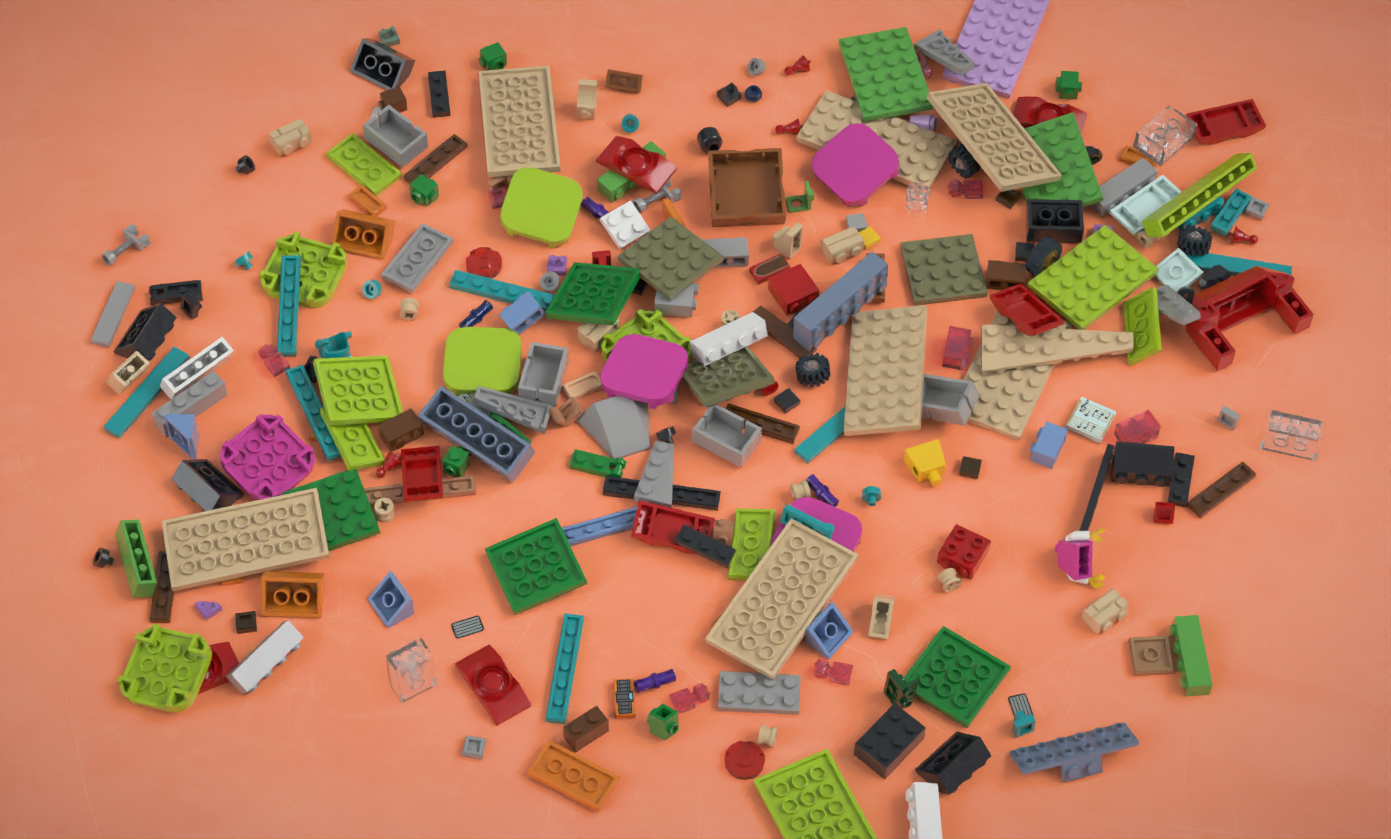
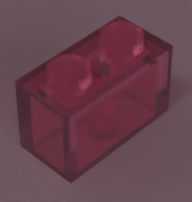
M949 326L942 367L964 371L965 364L970 363L971 353L968 352V348L972 349L974 337H971V329Z
M1148 409L1117 423L1114 435L1119 442L1144 444L1158 438L1161 425Z

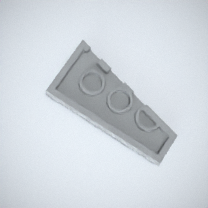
M941 29L914 43L916 51L961 76L975 68L974 62L964 52H960L959 47L956 44L953 45L951 39L948 36H944Z
M1169 285L1157 288L1159 315H1168L1169 319L1182 325L1201 319L1200 312Z
M480 386L477 387L473 401L474 404L542 434H545L551 412L550 408L552 407L550 404Z
M655 441L636 489L634 501L638 502L641 500L672 508L674 444Z

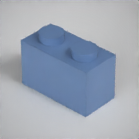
M528 291L519 296L513 304L505 307L499 315L512 331L520 335L545 315V311Z
M1046 421L1044 427H1040L1036 436L1038 438L1037 443L1033 442L1031 445V461L1053 469L1065 443L1068 429Z

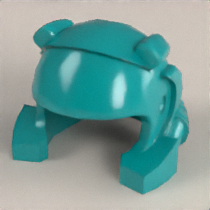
M343 331L328 338H318L315 342V347L318 349L319 356L321 358L352 357L348 339L352 338L351 331Z

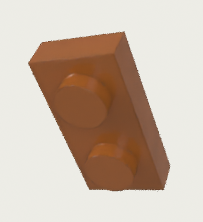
M608 69L605 87L640 93L643 74Z

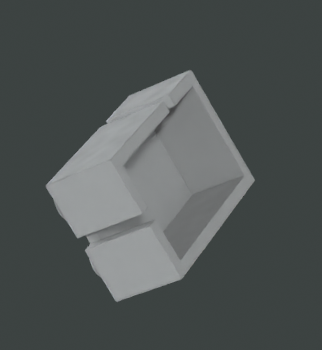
M390 105L377 113L378 121L377 117L374 116L363 125L364 138L402 168L428 148L427 133L417 125L413 126V122Z
M531 342L527 355L528 359L526 358L518 386L519 397L556 407L569 363V350L565 347Z
M924 374L921 418L929 420L931 417L934 421L965 426L971 414L970 409L974 408L979 397L974 382Z
M715 404L707 409L704 413V418L701 417L692 429V442L742 468L761 442L762 428L747 420L745 423V433H743L744 418Z

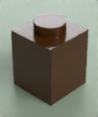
M400 86L380 93L378 104L381 110L390 105L399 113L407 111V100Z

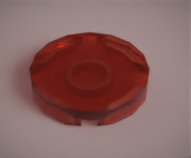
M489 247L476 248L466 258V270L468 273L492 279L501 272L502 257L498 251L491 250Z
M737 741L726 750L724 758L725 768L736 779H753L764 769V751L752 741Z

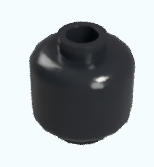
M705 127L697 134V142L705 153L717 151L723 144L719 131L714 127Z

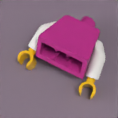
M1101 528L1093 533H1090V531H1074L1056 544L1055 552L1058 553V567L1066 573L1071 581L1087 585L1091 583L1095 589L1104 585V583L1099 582L1105 579L1104 575L1097 574L1092 578L1093 542L1090 540L1093 539L1095 542L1105 540L1106 538H1101L1098 534L1105 532V529Z

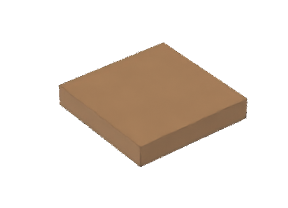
M1169 636L1131 637L1128 639L1134 676L1174 674L1175 670Z

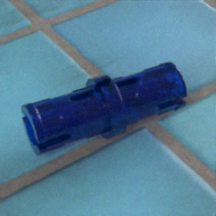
M484 300L480 306L472 309L469 312L470 314L459 323L460 328L473 327L476 323H480L483 320L482 318L493 309L492 304L488 300Z

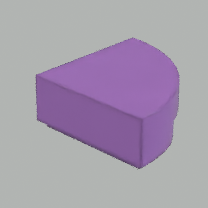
M199 601L194 604L206 621L223 610L222 606L217 602Z

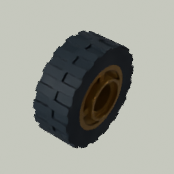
M1049 236L1042 238L1029 254L1025 269L1036 277L1060 258L1062 245Z

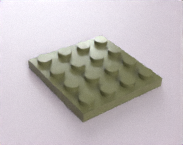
M670 216L619 254L618 261L629 268H640V278L671 301L723 261V255Z
M973 234L900 242L914 306L987 297L988 292Z
M748 346L706 366L697 360L689 362L688 371H685L681 378L703 407L714 406L716 403L731 400L739 395L749 394L751 391L775 384L774 376Z

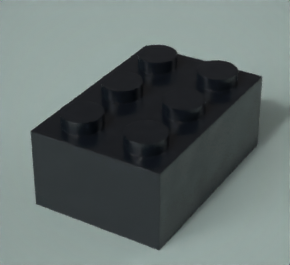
M894 703L855 743L854 756L882 778L886 779L924 740L926 727Z

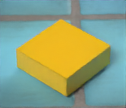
M871 226L858 232L864 240L865 250L881 242L880 236Z

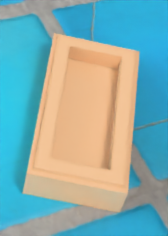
M596 370L562 385V390L567 398L574 397L577 400L602 389L601 379Z

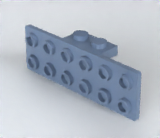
M1117 722L1110 726L1078 732L1067 737H1058L1047 742H1039L1036 745L1019 747L1016 750L1010 751V756L1023 775L1060 766L1061 779L1063 782L1102 773L1101 755L1138 746L1139 740L1125 722Z

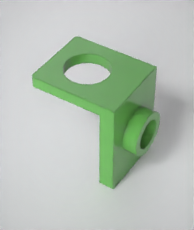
M805 181L804 195L786 197L790 213L811 210L814 192L810 189L809 181ZM795 200H798L802 203V205L800 207H794L791 203Z

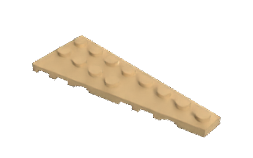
M982 324L981 375H986L987 372L993 371L1000 373L1006 369L1013 368L1020 370L1026 366L1039 367L1059 364L1065 360L1074 359V361H1079L1080 358L1085 357L1098 358L1099 355L1111 354L1112 356L1131 353L1134 348L1133 333L1053 328L1035 336H1028L1019 332L1016 326Z

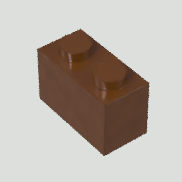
M988 260L986 288L1004 290L1020 283L1024 285L1025 264Z
M412 408L378 425L379 436L390 452L400 449L405 444L418 440L424 435L423 423Z
M597 705L563 726L564 739L575 753L609 732V720Z

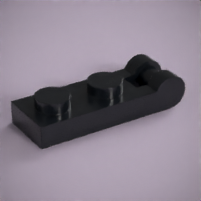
M201 280L151 285L149 287V294L151 295L150 305L180 302L182 295L187 292L191 295L199 294L203 298Z

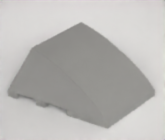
M614 396L593 403L576 419L578 424L582 425L587 430V433L598 441L599 446L611 458H625L650 450L648 403Z

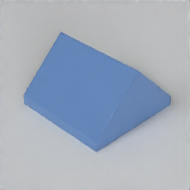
M166 414L164 418L169 438L192 460L196 459L199 432L195 414Z
M389 571L367 598L387 628L414 615L413 600L394 573Z
M830 602L806 628L805 643L825 658L830 659L854 631L835 604Z

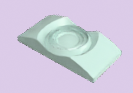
M1161 175L1111 209L1109 213L1131 234L1137 236L1140 231L1145 229L1142 220L1182 191L1164 175Z

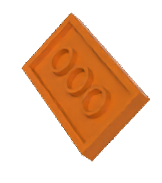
M548 740L528 770V776L597 812H600L620 781V776Z

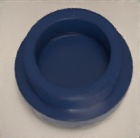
M751 85L745 90V98L750 102H757L762 98V91L758 86Z

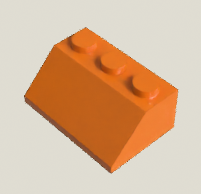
M346 209L339 210L336 214L331 245L333 246L334 242L341 245L344 251L385 259L393 239L396 221Z
M265 571L261 577V616L321 618L325 573Z

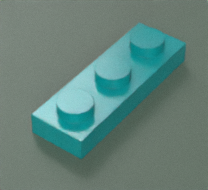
M1236 188L1211 224L1210 229L1227 237L1250 203L1252 196Z

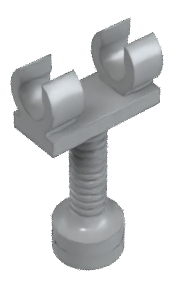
M669 179L657 194L654 193L645 199L639 197L633 200L632 203L638 212L642 213L647 209V205L662 197L669 198L672 203L682 198L681 193L683 192L679 188H675L670 192L668 188L672 185L670 183L672 180Z
M130 224L126 229L122 230L126 241L113 251H105L101 254V257L108 266H111L117 262L116 257L130 246H135L139 251L148 247L151 244L150 237L147 234H143L137 239L135 236L139 233L136 230L138 227Z

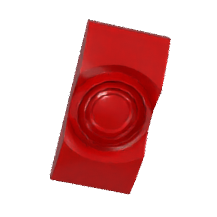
M1023 96L1018 97L1013 116L1025 129L1074 112L1082 134L1087 113L1070 104H1053L1041 97Z
M1253 99L1186 113V118L1200 144H1218L1232 137L1245 138L1266 128V124Z
M615 136L596 159V163L655 194L661 190L677 170V167L660 153L650 152L642 148L633 139Z
M1021 283L990 294V300L1000 315L1010 318L1019 332L1025 335L1035 336L1064 325L1063 319Z
M429 446L401 449L404 502L443 498L440 447Z
M639 500L631 537L651 546H666L682 553L695 554L674 543L679 531L684 524L711 537L715 518Z
M229 641L210 645L212 658L198 694L230 682L225 676L239 662Z
M490 644L455 663L456 668L496 726L531 707V703L520 683L512 676L501 656Z

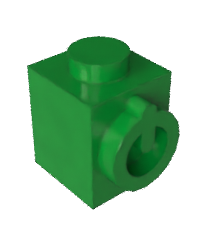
M499 42L479 50L480 57L478 60L482 68L485 67L486 70H499L507 65V53Z
M1061 71L1060 77H1056L1055 92H1059L1060 99H1077L1078 92L1082 91V82H1079V72Z
M423 174L419 175L409 185L410 197L418 205L423 204L428 207L439 197L437 182Z
M463 446L450 447L443 459L444 473L453 477L464 476L470 466V453Z
M663 703L657 708L652 709L647 717V723L650 724V733L665 741L672 735H675L679 731L678 711Z

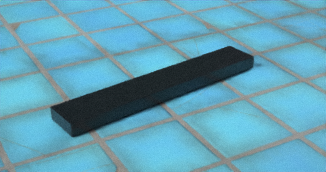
M1107 444L1079 531H1089L1115 447L1112 444Z
M606 476L603 496L634 500L640 480ZM673 485L672 505L718 511L721 491Z

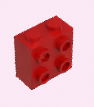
M801 263L768 278V290L786 315L798 312L819 297V288Z
M955 524L938 552L937 563L945 569L954 568L958 575L972 580L989 552L991 540Z

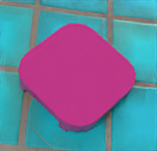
M860 123L850 124L841 130L815 154L812 160V169L817 180H820L842 201V204L847 207L849 205L864 206L867 204V199L892 177L894 179L897 177L900 167L899 158L895 150L870 127Z
M637 334L626 335L615 344L601 372V387L609 398L617 395L648 403L649 409H657L656 406L664 405L667 402L670 404L674 400V392L684 372L688 371L687 352L682 346L675 343Z
M262 413L256 416V420L229 442L226 440L222 445L220 453L222 468L254 501L280 496L282 492L293 489L309 476L314 467L315 458L312 447L310 445L307 446L283 422L284 418L278 414L274 416L270 414L263 415Z
M810 497L799 498L791 504L796 509L823 523L833 524L835 529L831 535L832 541L853 552L858 543L860 544L863 530L862 524L853 514ZM781 522L773 535L771 546L786 526Z

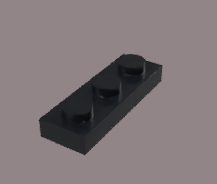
M446 70L428 72L433 118L451 116Z
M1175 453L1167 503H1175V506L1187 507L1195 459L1194 455Z
M684 524L674 542L727 569L736 553V549Z

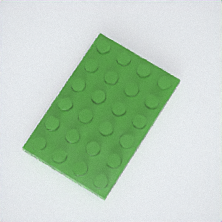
M907 27L838 39V45L864 122L934 109L926 98L929 89Z
M1074 112L1025 128L1026 132L1062 174L1060 181L1022 188L1026 202L1027 199L1082 200L1083 207L1104 201Z

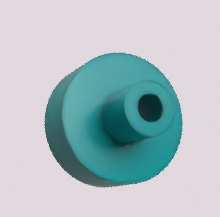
M629 113L623 116L621 120L623 130L632 133L639 128V119L635 114Z
M248 251L235 259L234 262L237 267L243 265L248 270L253 267L249 261L253 256Z
M371 279L363 284L362 291L365 297L374 299L381 295L382 286L377 280Z
M876 486L863 488L862 500L867 502L869 506H875L876 502L881 500V489Z

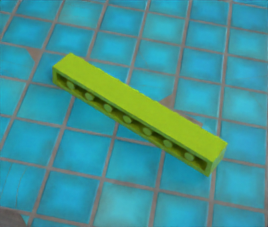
M1252 153L1234 154L1143 219L1142 223L1147 236L1164 237L1257 170Z

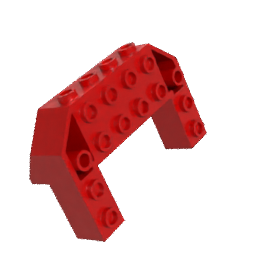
M1255 266L1194 294L1192 306L1200 312L1201 319L1188 323L1185 331L1216 371H1219L1233 364L1236 350L1222 334V331L1274 308L1291 331L1297 334L1310 327L1314 314L1292 288L1295 280L1292 275Z

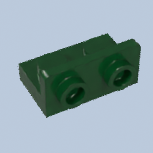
M895 669L887 672L883 693L892 705L895 703L900 708H907L914 702L918 682L914 679L906 683L904 677L898 674Z

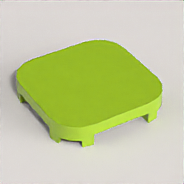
M525 167L519 169L511 178L501 209L500 222L502 227L512 237L514 234L547 243L549 244L548 247L556 248V246L568 242L571 238L582 202L583 192L581 186L570 178L537 168Z
M293 232L292 235H287L283 238L279 237L276 241V248L265 270H261L260 273L263 291L272 298L280 299L282 256L300 255L299 305L307 308H319L328 304L347 267L346 254L341 245L334 242L332 246L301 237L300 232Z
M643 309L636 311L634 318L611 335L607 332L603 337L601 345L602 357L607 362L619 339L626 335L637 334L678 344L686 350L688 363L692 359L691 339L680 334L662 317V312L657 309L656 311H643Z
M461 327L453 330L448 335L445 346L443 370L445 388L456 396L476 394L478 386L507 394L513 393L516 389L518 390L522 353L519 335L507 328Z
M152 624V627L144 630L141 634L138 632L134 639L137 643L123 676L119 675L117 683L125 698L134 704L178 713L189 708L195 701L210 665L212 650L205 639L197 633L192 635L165 629L159 624Z

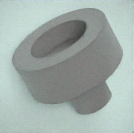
M754 57L748 63V72L751 75L760 76L766 70L765 62L761 58Z
M552 271L545 272L540 278V285L546 291L555 290L559 284L558 275Z

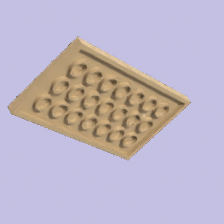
M550 66L479 71L488 177L514 175L516 171L525 167L537 168L547 172H561Z
M987 83L928 92L926 97L1001 192L1060 181L1062 174Z
M828 90L825 91L796 137L797 142L820 150L848 125L855 123L865 124L897 153L900 167L899 174L894 180L927 193L948 160V153L957 144V140L932 130L923 129L895 116L864 122L858 102Z
M926 305L861 311L852 315L844 419L845 436L921 429L928 311Z
M998 310L990 324L1016 326L1010 318L1001 316ZM1064 320V325L1056 328L1072 329L1073 324ZM980 345L964 377V380L974 382L979 394L974 408L970 409L971 414L967 422L1019 441L1055 364L1039 367L1026 366L1020 370L1013 368L1006 369L1000 373L993 371L987 372L986 375H981Z
M317 488L162 520L170 582L173 591L330 558Z
M791 518L706 636L705 642L774 680L805 636L806 628L821 613L859 558L858 554Z

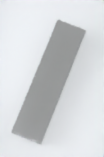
M116 282L91 338L92 344L110 348L135 291L134 284Z

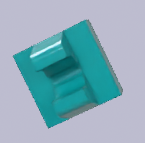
M1022 710L1014 713L1016 718H1014L1012 732L1016 738L1035 730L1036 720L1032 714L1026 716Z

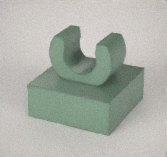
M393 25L391 28H382L378 31L382 44L388 47L400 44V38Z

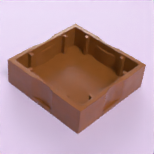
M782 148L754 149L750 151L717 150L708 152L712 227L785 224L786 204L782 183Z

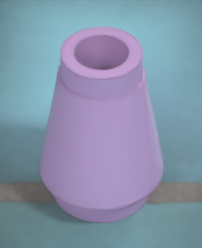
M932 114L911 115L910 123L926 130L935 131L937 117Z

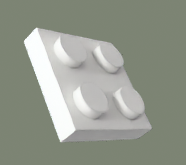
M631 200L600 218V222L619 250L651 231Z

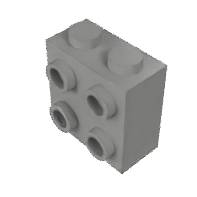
M693 283L671 301L656 290L655 311L656 309L662 312V315L692 318V312L697 308V299H694V296L698 295L699 284Z

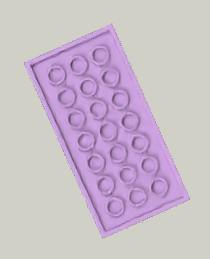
M975 0L956 43L959 51L964 52L974 62L975 68L961 76L946 67L942 79L964 86L987 83L996 95L1010 99L1051 0Z

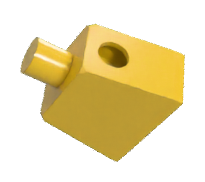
M939 439L904 450L903 460L919 482L929 480L933 487L939 486L943 482L940 476L945 474L946 463Z

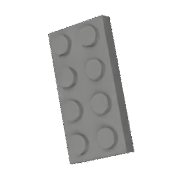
M422 223L382 272V279L413 294L454 243L453 238Z
M720 671L718 711L799 715L801 675L777 674L775 679L772 680L762 673Z

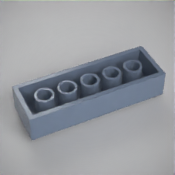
M873 251L870 252L794 317L793 339L809 352L814 347H819L827 336L830 337L835 332L836 328L844 325L850 316L857 314L864 304L870 303L878 292L885 290L887 287L888 263Z
M443 386L438 388L418 414L419 419L424 425L457 447L463 446L472 457L511 483L514 482L535 454L531 444Z

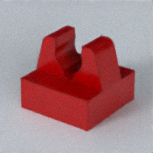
M610 250L592 252V264L611 266Z
M1155 502L1153 522L1173 524L1175 503Z

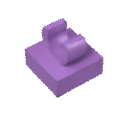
M549 255L547 271L555 272L559 276H565L567 257L563 255Z

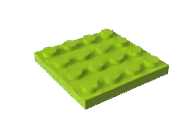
M388 355L314 359L313 365L329 425L380 423L403 412Z

